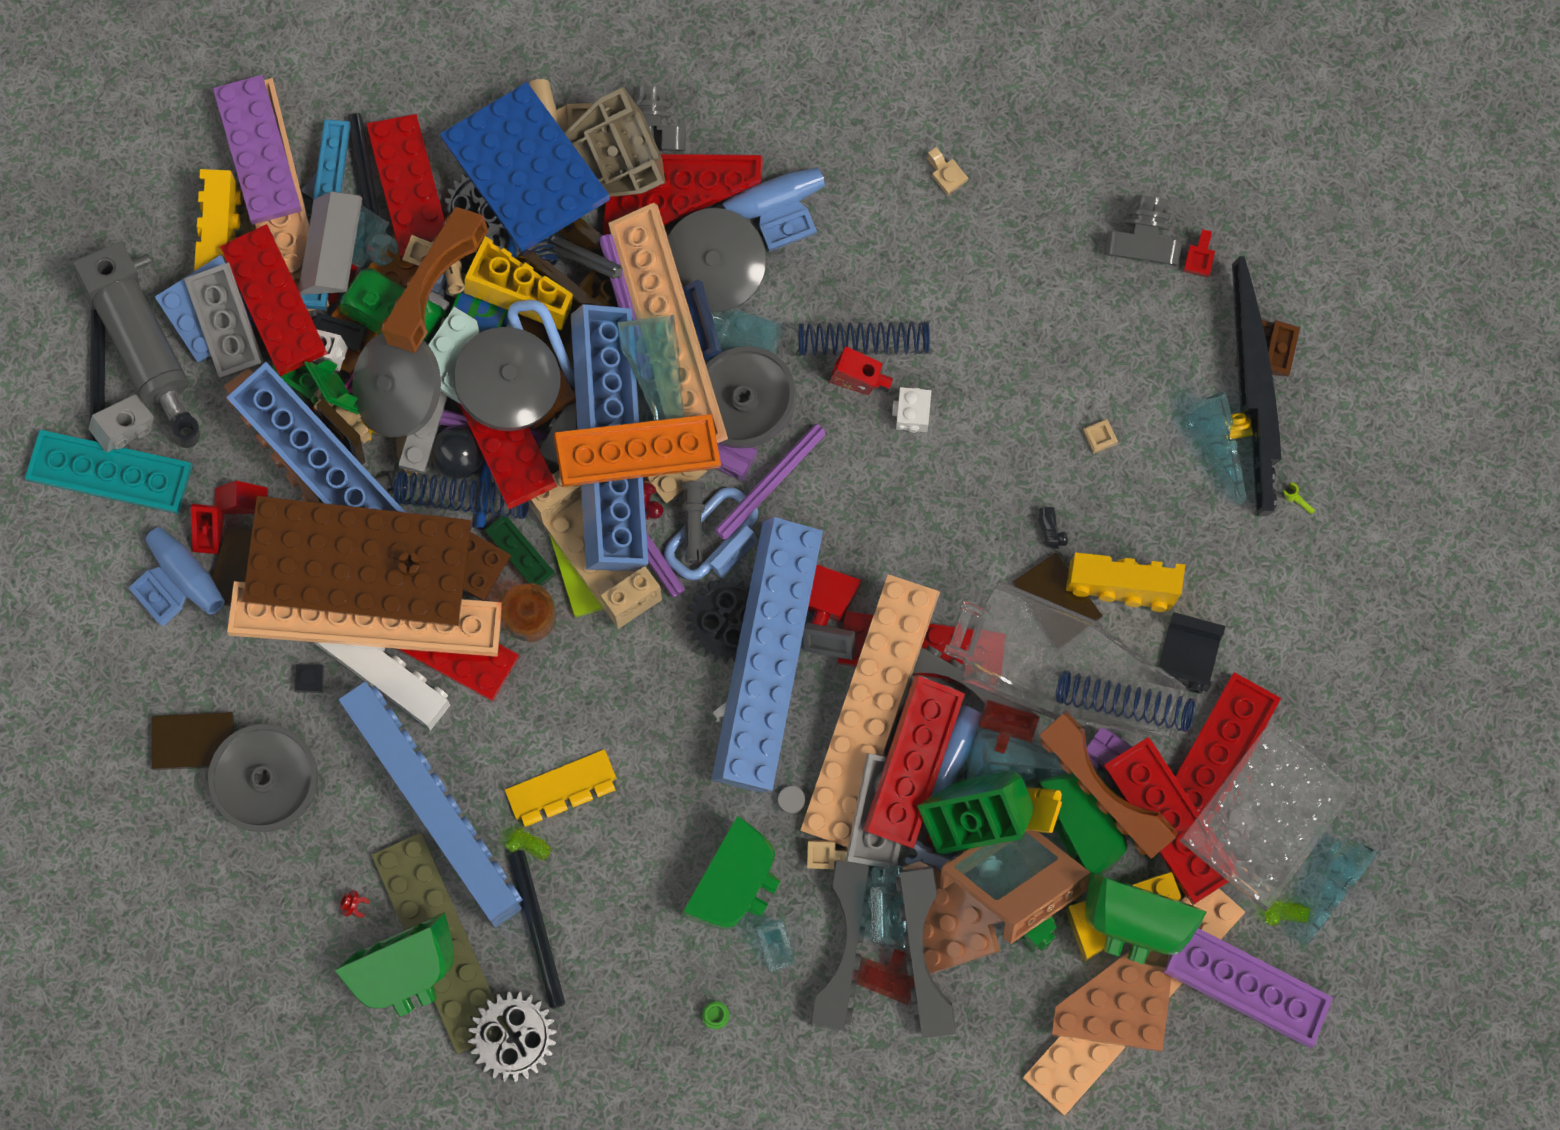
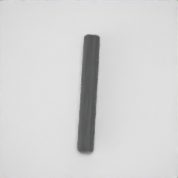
M555 238L552 241L555 246L552 251L612 279H619L622 276L623 268L621 265L562 238Z

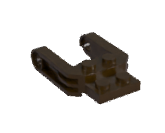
M582 218L559 230L573 244L604 257L599 240L602 235ZM526 249L516 257L521 263L524 264L526 262L532 266L533 271L542 277H548L573 294L570 313L576 311L583 304L618 307L610 277L592 269L581 284L577 286L546 259L544 261L531 250Z

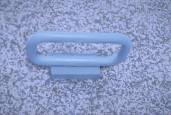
M523 300L512 303L507 314L510 324L506 327L523 330L518 312L536 311L542 319L564 377L573 391L575 388L574 371L548 308L537 300Z
M732 487L720 489L704 504L705 510L702 513L701 523L724 499L733 498L740 503L746 495ZM756 508L729 538L724 540L702 565L694 570L688 569L674 555L675 550L685 541V524L666 545L664 551L666 562L674 571L687 580L701 579L711 569H713L717 576L723 578L758 542L754 531L750 529L757 521L758 509Z

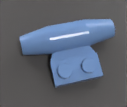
M818 167L791 172L744 190L722 203L723 209L733 211L745 219L760 217L759 229L770 252L817 233L808 208L801 204L800 201L825 187V182Z
M158 527L150 531L145 541L160 567L147 570L129 589L154 619L164 627L183 609L182 606L186 597L207 614H214L219 611L225 601L209 573L182 543L163 528Z
M962 705L959 710L931 796L955 783L973 746L982 714L968 706Z

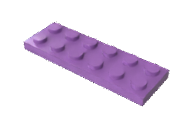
M263 75L213 88L252 225L301 212V205Z
M1199 928L1181 952L1170 955L1163 973L1309 1048L1315 1046L1333 997Z

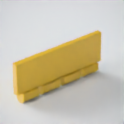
M604 749L505 789L516 820L522 818L524 826L527 827L543 820L540 810L544 809L549 818L568 810L565 803L567 799H570L573 808L593 800L590 790L594 788L598 797L616 791L612 781L617 778Z
M1027 787L1033 802V813L1027 830L1053 833L1062 804L1060 801L1062 797L1061 791Z

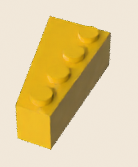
M200 169V179L204 182V191H199L198 202H200V210L203 213V217L197 218L198 237H201V241H196L194 272L220 255L225 259L220 246L236 239L235 231L240 229L241 216L237 213L238 205L243 204V193L232 172L229 170Z
M486 236L465 277V294L508 310L512 303L523 300H537L543 303L550 311L555 326L559 330H562L571 311L573 298L571 292L548 277H542L533 271L532 266L526 262L524 264L512 257V253L504 248L500 249ZM534 310L518 312L520 315L543 323L540 315Z
M1075 552L1070 561L1066 591L1073 592L1074 595L1080 597L1091 595L1099 597L1100 600L1105 602L1116 600L1125 602L1130 607L1146 606L1151 607V610L1155 612H1166L1172 609L1182 595L1186 564L1176 563L1175 568L1162 567L1163 562L1151 561V564L1140 565L1135 559L1131 558L1119 559L1117 562H1113L1110 556Z
M1172 872L1133 885L1178 901L1181 899ZM1086 901L1068 906L1066 910L1084 962L1104 950L1106 939L1105 935L1088 925L1085 917Z

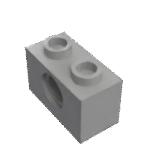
M137 394L93 414L89 430L107 453L115 448L117 450L123 448L129 441L135 438L141 439L148 435L151 431L154 416Z

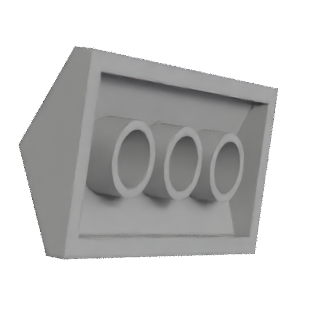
M329 192L314 199L298 289L301 295L347 292L362 203L361 196Z
M229 262L184 278L219 378L263 363L264 361Z
M867 753L845 861L896 870L901 844L863 831L887 759L885 756Z

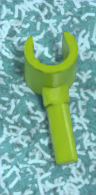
M1290 482L1289 488L1294 490L1295 493L1288 494L1283 490L1284 499L1288 502L1295 501L1312 515L1315 509L1299 495L1298 485Z

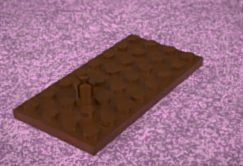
M257 496L243 602L247 604L459 627L472 521L468 519Z

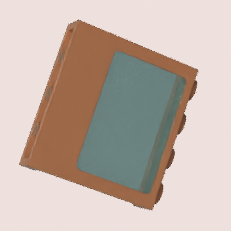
M1026 830L1021 840L966 849L959 857L943 865L939 886L945 889L956 882L1005 922L1003 938L1012 944L1085 893L1088 887L1090 872L1039 832Z

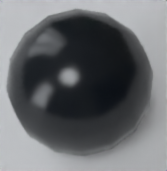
M462 425L449 426L435 437L431 458L436 469L444 476L452 479L454 477L456 479H466L482 467L484 456L471 428Z

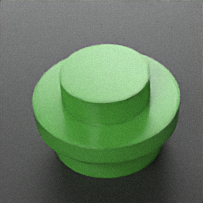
M715 1001L704 1007L702 1019L707 1027L715 1030L721 1029L729 1021V1010L723 1003Z

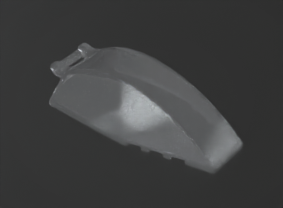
M997 581L983 608L970 602L962 601L960 606L962 612L950 645H946L944 650L946 654L963 660L962 682L1054 720L1067 710L1080 725L1166 738L1170 737L1173 726L1168 729L1165 721L1161 726H1157L1155 720L1150 724H1147L1144 718L1137 722L1134 715L1130 719H1126L1124 712L1121 716L1116 717L1114 711L1106 715L1104 709L1096 712L1093 706L1091 709L1086 710L1083 704L1076 708L1073 702L1067 706L1064 703H1057L1056 688L1059 677L1064 670H1069L1071 673V685L1066 703H1069L1072 699L1075 677L1080 673V685L1075 697L1076 705H1079L1083 699L1084 683L1086 677L1090 675V687L1085 699L1087 708L1093 702L1095 682L1100 677V690L1095 701L1097 710L1103 704L1105 685L1110 680L1111 688L1106 701L1107 712L1113 706L1115 688L1117 683L1120 682L1121 690L1116 704L1117 715L1123 709L1125 691L1130 684L1131 693L1126 706L1127 717L1134 710L1135 694L1137 688L1141 687V696L1136 709L1137 719L1144 712L1146 694L1151 689V700L1146 712L1147 721H1150L1154 715L1156 697L1158 692L1161 691L1162 698L1157 712V722L1160 724L1164 718L1167 697L1171 693L1172 701L1167 715L1168 726L1172 724L1175 718L1177 700L1179 696H1182L1183 699L1186 686L1160 667L1156 668L1144 659L1145 656L1140 652L1136 653L1125 645L1121 638L1118 636L1114 637L1098 621L1002 581ZM974 615L979 618L968 649L965 651L960 649L971 616Z

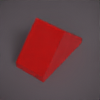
M238 480L215 488L214 506H219L223 514H255L257 496L268 497V487Z
M191 504L193 552L219 554L225 515L219 506Z

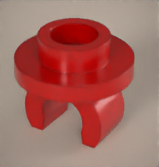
M355 890L345 893L340 901L342 915L364 918L365 914L357 910V905L360 902L369 904L370 900L365 897H358V892Z

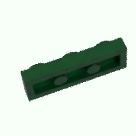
M502 516L485 530V533L498 548L511 555L509 561L531 587L536 586L540 588L556 575L553 569L508 517Z

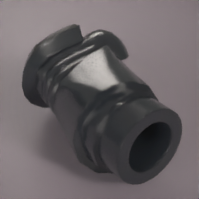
M1040 508L1038 523L1045 538L1043 544L1052 549L1066 546L1068 544V536L1066 532L1058 533L1055 508Z

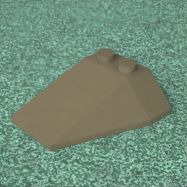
M624 87L599 98L565 132V135L610 197L642 194L665 183L662 157L642 111Z

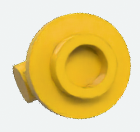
M1243 413L1231 414L1225 420L1224 433L1226 440L1252 436L1251 419Z

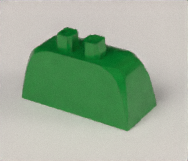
M373 268L360 270L340 300L339 313L360 325L366 326L369 330L379 335L383 333L381 329L384 320L390 316L397 298L402 296L407 287ZM427 300L425 309L427 334L423 339L428 345L439 330L442 318H447L449 315L442 307L430 300Z
M1012 770L956 782L917 805L934 847L939 854L1021 840L1025 835L1033 813V802L1023 777Z
M1073 772L1039 781L1036 788L1061 791L1062 797L1060 801L1062 804L1054 827L1070 857L1087 869L1090 874L1094 872L1103 875L1112 869L1123 858L1128 846L1124 834L1115 825V818L1110 813L1106 815L1100 810L1096 804L1098 800L1092 793L1087 794L1081 789L1077 783L1079 779ZM1114 787L1109 788L1119 796Z
M737 815L681 916L691 921L722 930L734 928L746 912L761 917L768 903L756 897L757 892L762 888L774 895L781 882L777 877L769 873L775 857L773 845L764 835Z
M1094 872L1090 874L1085 917L1092 929L1106 936L1103 951L1120 956L1125 942L1132 945L1127 959L1140 964L1145 963L1150 951L1167 955L1178 954L1190 942L1207 913L1193 905Z
M445 912L351 954L335 971L352 994L368 1008H386L392 1005L396 1013L401 1017L414 1010L415 1007L410 999L413 995L417 996L421 1006L434 1002L437 999V995L433 985L440 981L454 964L453 942Z

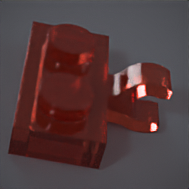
M988 700L979 726L999 732L994 751L1005 754L1010 736L1029 743L1032 742L1040 716Z
M894 949L888 967L867 958L857 985L908 1006L911 998V987H915L913 977L898 971L905 953Z

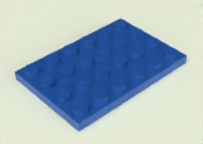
M528 82L440 133L444 144L521 252L526 249L528 250L610 200L608 192Z

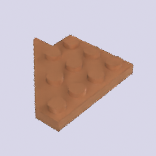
M919 861L899 868L898 871L900 875L901 870L931 867L933 865ZM934 866L938 894L929 908L923 930V952L930 974L1000 952L993 924L1003 920L956 882L942 889L939 886L941 870Z
M1128 952L1055 1007L1052 1035L1162 1052L1172 977L1163 973L1165 967L1145 963L1140 964L1127 959Z

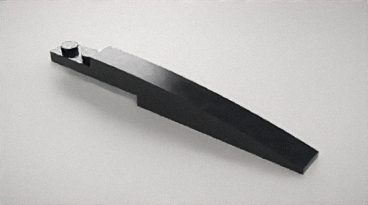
M1239 256L1232 263L1240 413L1251 416L1257 516H1268L1274 512L1277 506V495L1273 493L1276 472L1272 465L1282 460L1277 404L1269 353L1255 291L1245 257Z

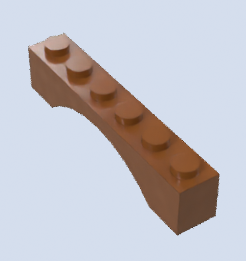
M455 207L451 215L445 219L444 227L439 235L433 239L430 250L426 256L422 257L419 268L414 276H411L408 280L407 288L402 296L397 298L393 311L382 324L381 330L388 345L416 353L427 334L425 309L431 290L450 266L463 257L477 251L488 232L483 215Z
M1067 710L1041 732L1039 736L1042 738L1040 742L1049 753L1055 752L1061 759L1059 764L1069 774L1071 772L1075 774L1079 779L1077 783L1085 793H1092L1098 800L1096 804L1100 810L1106 815L1110 813L1115 818L1116 827L1124 835L1129 834L1135 840L1133 844L1143 856L1147 854L1152 859L1176 838L1178 832L1160 812L1132 805L1117 796L1105 785L1096 773L1089 758L1085 730Z

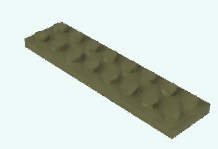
M421 832L372 854V857L404 930L445 912L453 942L454 964L450 971L433 985L437 995V999L434 1002L457 1054H460L474 1047V1044L466 1042L467 1038L473 1037V1033L466 1030L467 1027H475L476 1024L470 1019V1016L479 1017L480 1014L476 1007L485 1009L484 999H489L492 1003L495 1002V999ZM500 1015L497 1016V1020L500 1023V1025H502L504 1029L508 1032V1029L505 1023L503 1022L502 1017ZM491 1026L487 1030L486 1036L488 1040L497 1037L498 1028Z

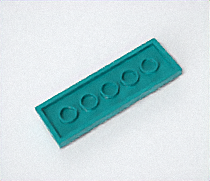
M39 430L25 479L32 483L179 515L193 465L191 462L127 448L118 450L115 448L106 453L99 442Z

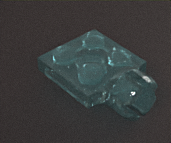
M361 205L352 261L362 267L367 260H371L380 266L387 265L393 258L385 253L387 250H390L397 254V241L386 233L389 222Z
M737 310L733 311L730 318L712 315L722 352L736 347L753 346L766 349L776 355L784 324Z
M886 865V868H878V866L872 868V887L868 900L871 910L869 934L872 943L892 948H905L903 932H906V921H901L899 905H904L903 894H898L896 887V878L900 877L903 867Z

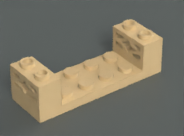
M559 470L552 475L557 487L529 500V507L619 629L662 600L660 586L645 566L636 572L586 570L581 485L562 487Z

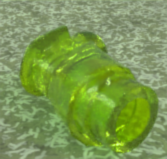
M525 828L512 831L508 836L509 840L506 842V847L511 852L518 851L521 847L524 851L542 861L546 860L552 852V847L546 843L545 839L526 833Z
M1276 899L1272 900L1264 910L1266 915L1265 922L1272 926L1278 925L1280 919L1307 924L1310 907L1302 905L1301 902L1279 903Z

